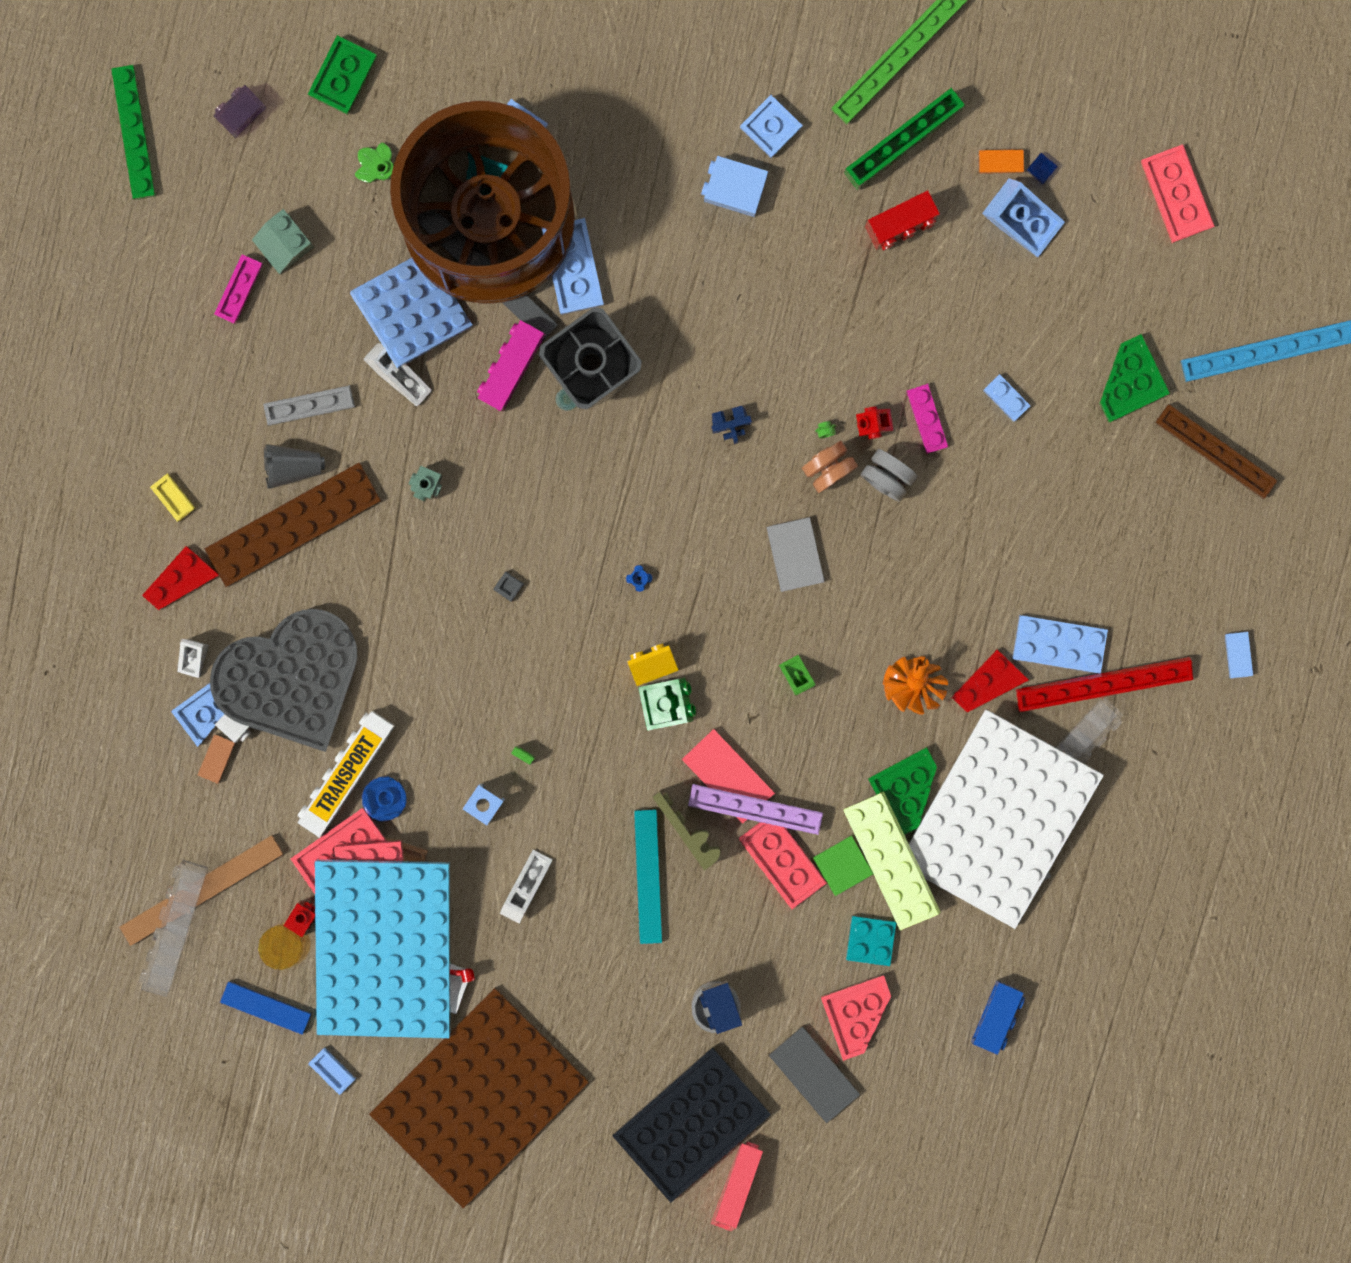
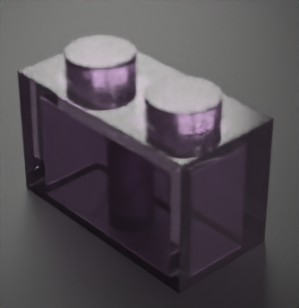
M246 85L242 88H236L231 94L232 98L226 103H221L215 109L216 113L213 115L234 138L238 137L266 109V106Z

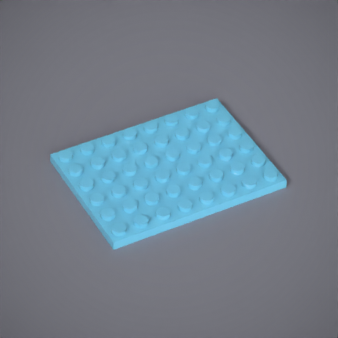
M316 859L317 1035L450 1038V862Z

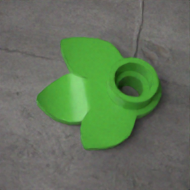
M382 142L377 146L376 150L368 147L360 149L358 151V160L362 166L356 171L355 176L367 183H371L376 179L382 181L390 179L394 166L391 162V149ZM383 166H386L385 170L383 172H380V169Z

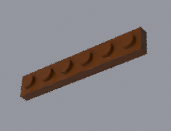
M1168 404L1155 421V424L1260 498L1265 499L1277 482L1272 476Z

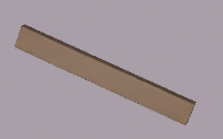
M273 835L119 928L129 945L132 946L284 853Z

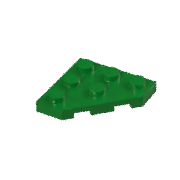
M1142 334L1119 345L1099 402L1108 423L1170 394Z
M927 747L867 778L876 795L881 792L885 793L904 835L920 826L921 817L937 769Z

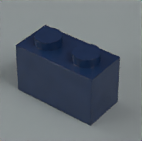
M727 980L702 989L703 995L699 997L703 1009L708 1008L710 1016L707 1017L711 1030L715 1029L716 1033L719 1034L742 1026V1021Z

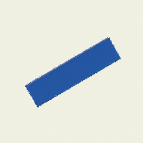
M228 981L220 1001L222 1004L301 1035L304 1034L312 1014L231 981Z

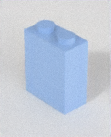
M717 156L716 161H711L708 174H711L709 183L705 182L701 195L705 196L704 202L755 217L768 171Z

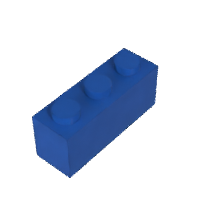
M996 980L971 1042L973 1045L997 1055L1000 1050H1004L1008 1040L1005 1036L1008 1029H1013L1016 1022L1014 1017L1016 1010L1022 1008L1025 997H1022L1023 992Z

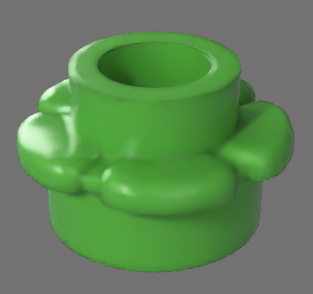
M830 421L818 424L815 432L818 433L819 439L828 438L836 434V425H831Z

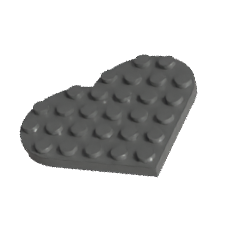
M318 609L295 612L277 625L270 639L247 637L231 643L221 651L212 666L210 674L212 697L218 708L235 722L326 752L357 661L356 642L349 627L332 613Z

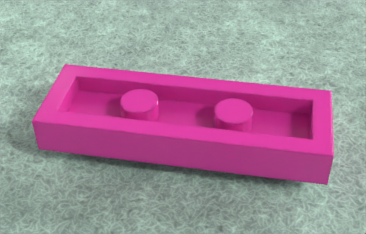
M243 254L241 255L214 313L215 316L236 324L261 271L262 263Z
M928 384L907 390L906 393L926 454L947 448L946 438Z

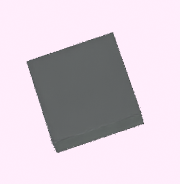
M505 571L493 590L512 602L524 584Z

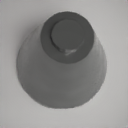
M265 444L264 468L268 476L265 477L267 489H273L321 475V470H325L324 457H320L319 452Z

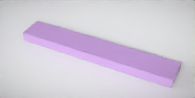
M695 784L692 785L688 803L690 807L819 835L823 816L822 812Z

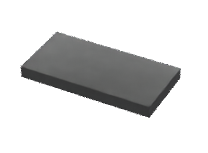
M803 1026L769 1054V1057L825 1123H828L860 1095Z

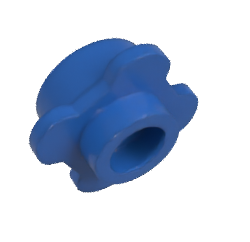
M637 565L634 567L632 574L626 576V581L634 585L636 591L641 592L644 590V586L652 581V575L647 574L641 565Z

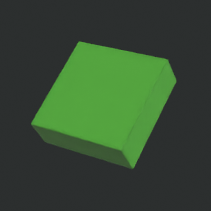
M516 746L511 754L529 765L535 759V756L519 746Z

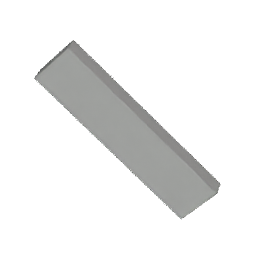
M350 385L263 404L268 426L355 408Z

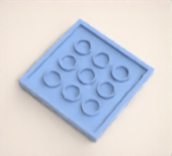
M412 258L350 292V295L383 347L386 348L388 355L397 368L472 326L456 298L443 292L421 273Z

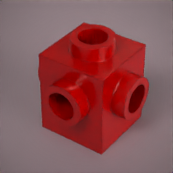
M877 406L864 408V413L856 414L859 436H869V439L881 438L882 433L894 431L890 409H878Z

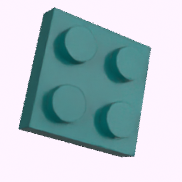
M852 916L846 960L890 966L896 922Z

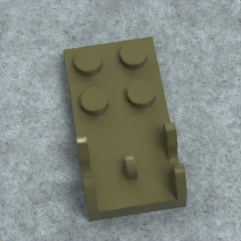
M661 791L655 793L653 799L705 871L718 860L720 856L719 846L709 847V844L706 843L709 835L707 830L700 829L690 833L684 825L686 819L679 810L675 812L671 807L674 802L668 793L662 794Z

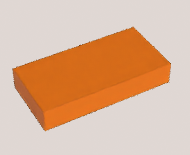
M979 150V174L1024 172V150Z

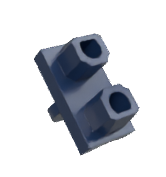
M743 405L732 408L734 416L732 421L726 422L723 411L712 413V433L730 430L729 433L723 434V439H733L734 444H738L737 437L745 435L744 429L735 430V428L752 423L751 417L747 416Z

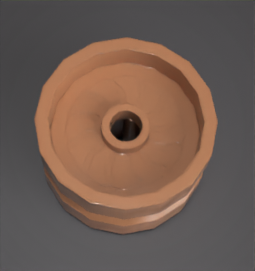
M842 441L837 442L830 448H825L801 468L807 477H813L819 472L822 473L813 482V486L818 494L859 467L853 457H848L841 462L838 461L848 450Z

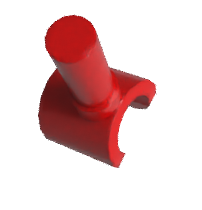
M471 968L462 970L450 969V975L461 976L462 983L475 980L474 971Z

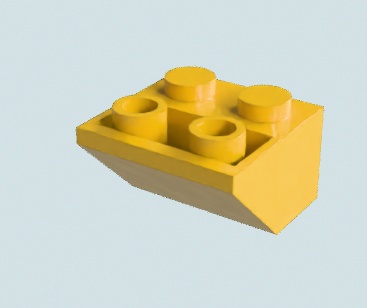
M662 643L651 647L652 652L644 655L643 651L630 655L631 660L627 661L636 686L678 671L669 646L665 647Z

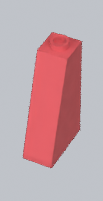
M746 1142V1144L739 1146L710 1224L728 1231H733L737 1228L763 1151L758 1150V1145Z

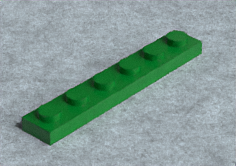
M128 65L111 68L133 200L156 197L135 66Z

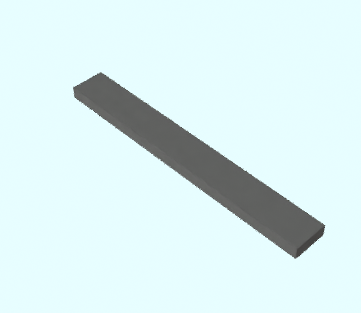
M424 212L418 215L419 225L430 235L443 231L451 225L443 215L437 212ZM459 234L440 245L459 262L466 238ZM475 247L466 265L488 266L490 265V260ZM527 295L502 303L519 320L545 333L543 341L558 326Z

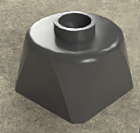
M593 307L542 344L539 356L570 400L581 409H590L602 404L620 392L639 373L642 362L604 309ZM595 354L601 359L602 364L597 370L587 371L583 369L582 361L587 355Z

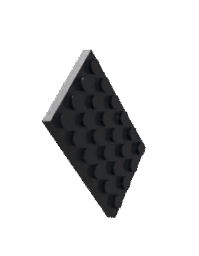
M711 1047L614 1132L612 1136L671 1203L764 1122L771 1113L718 1052Z

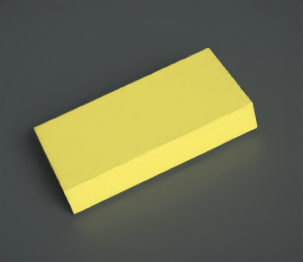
M168 473L150 487L177 522H180L196 509Z

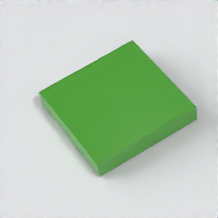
M851 835L813 857L835 896L873 875L872 870Z

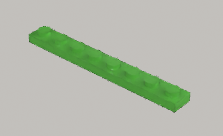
M936 0L844 94L831 110L847 125L968 0Z

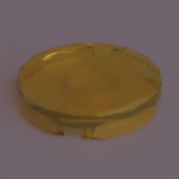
M282 925L271 927L263 933L259 940L258 951L260 958L267 966L272 969L283 970L292 967L299 961L303 952V942L301 936Z

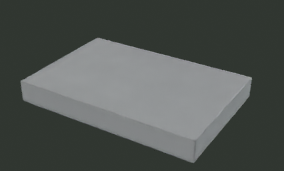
M810 517L766 527L781 592L824 583Z

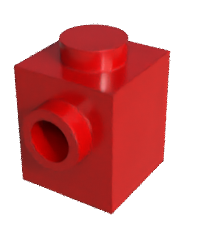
M299 901L283 926L301 937L305 936L315 920V906L308 901L303 903Z

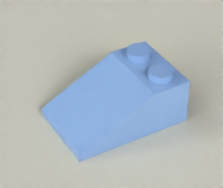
M1010 178L982 213L995 226L1036 257H1039L1065 223L1021 182Z

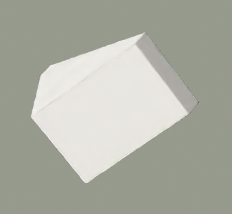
M182 638L177 672L199 678L209 645Z

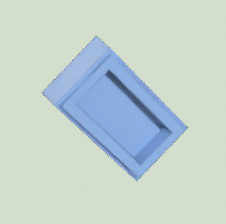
M1248 632L1225 634L1229 678L1253 676Z
M325 1047L308 1063L339 1095L356 1079Z

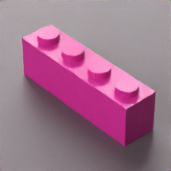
M521 320L519 323L515 322L509 332L512 335L509 342H504L498 353L501 356L498 362L494 361L488 370L490 376L487 382L483 381L477 391L479 393L478 399L504 412L546 335Z

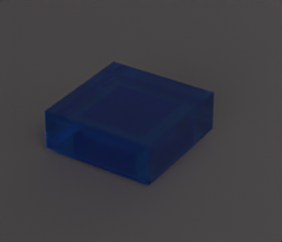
M1040 153L1026 171L1041 184H1044L1058 166L1044 154Z

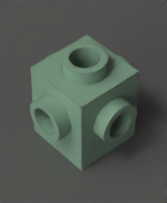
M420 466L417 474H412L408 484L411 486L410 490L415 492L413 497L424 502L427 498L432 500L434 496L438 497L442 489V485L439 483L443 476ZM424 482L429 483L427 488L422 487Z

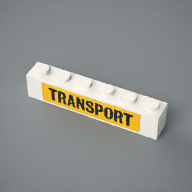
M371 711L370 714H364L359 722L362 725L357 733L353 731L347 740L349 746L345 751L341 750L334 760L337 764L333 770L330 768L327 770L322 778L325 782L321 788H315L310 796L313 800L308 807L304 805L298 814L300 819L297 823L319 838L324 835L395 728L394 724L374 711Z

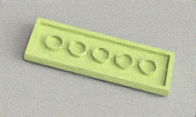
M881 792L845 808L844 813L899 929H905L939 915L941 911L885 793Z

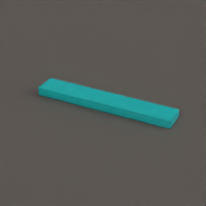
M634 810L640 944L662 943L656 810Z

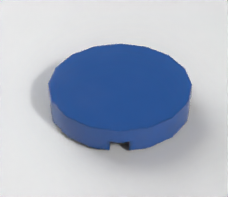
M378 777L370 781L362 794V805L366 813L379 821H389L398 817L407 802L403 786L391 777Z

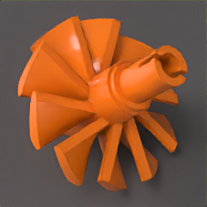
M922 656L910 660L902 657L892 666L889 665L883 679L887 700H893L902 712H905L906 708L919 715H923L924 710L920 699L922 696L927 709H938L940 704L933 700L927 692L934 693L941 700L945 699L947 691L935 689L930 684L948 685V680L942 675L928 678L929 674L941 670L940 666L929 664V660L925 661L926 658Z

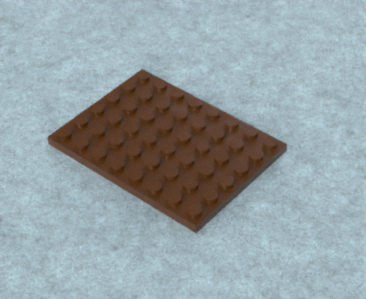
M494 988L450 1032V1038H444L369 1115L464 1208L589 1081Z

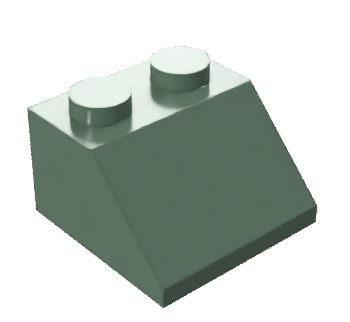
M284 209L268 220L252 239L279 274H282L314 248Z

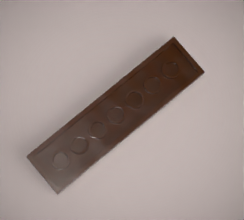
M359 462L204 549L225 587H229L380 503L381 499Z

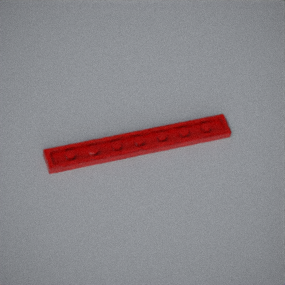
M1190 657L1015 689L1019 712L1191 681L1194 680L1192 660Z

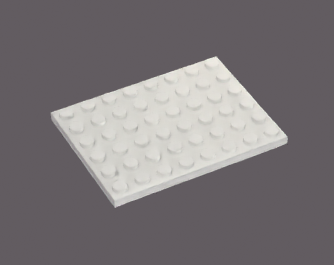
M985 709L921 821L920 826L909 842V846L925 879L1015 929L1104 775Z

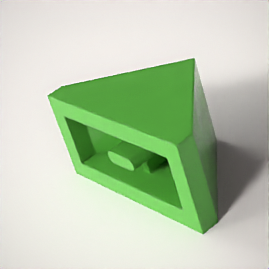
M799 655L779 665L795 696L815 686V682Z

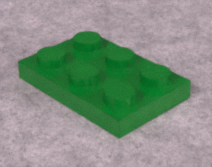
M337 35L308 92V96L349 115L378 57L377 54Z

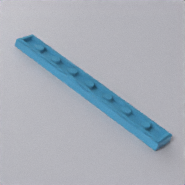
M1351 320L1181 360L1185 382L1351 344Z

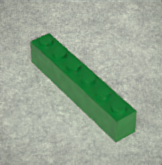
M951 87L845 168L844 174L858 191L961 112L965 104Z

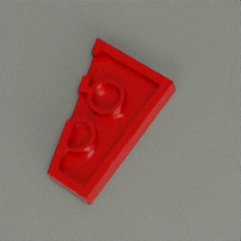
M185 546L142 596L157 610H161L212 579L219 577V574L188 546Z
M996 649L951 698L968 713L1029 681V679Z

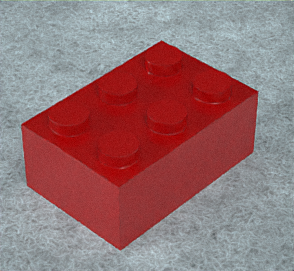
M927 190L868 219L865 228L875 249L879 250L882 248L885 251L895 246L894 243L901 238L903 241L915 236L914 233L917 230L922 229V231H926L935 226L934 223L937 222L936 220L940 213Z

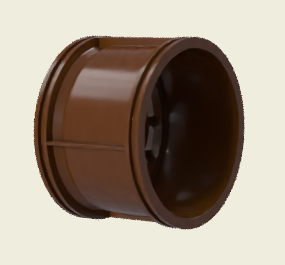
M463 102L444 108L425 119L412 131L400 148L392 169L390 183L391 204L394 216L414 263L418 266L421 273L437 288L453 297L468 302L480 304L504 303L535 291L546 283L559 269L570 249L575 228V211L570 190L569 172L558 143L551 133L534 117L518 108L499 102ZM478 147H502L515 151L518 155L501 177L485 175ZM466 150L475 161L477 176L463 183L452 173L448 165V159L456 153ZM526 160H530L542 171V177L532 187L516 192L509 183L518 168ZM437 167L441 168L445 178L457 189L452 201L419 202L422 190L430 175ZM550 187L552 188L556 203V213L552 222L521 212L522 203L534 199L546 192ZM484 188L492 189L489 195H482L480 192ZM424 212L452 214L453 223L436 234L424 235L420 233L418 215ZM505 219L513 221L509 227H503L501 222ZM466 221L474 223L470 229H465L462 226ZM518 224L547 230L531 248L523 244L516 235ZM459 234L466 238L458 263L447 260L429 249ZM507 238L519 250L521 255L498 264L496 243ZM476 243L487 245L490 265H466Z

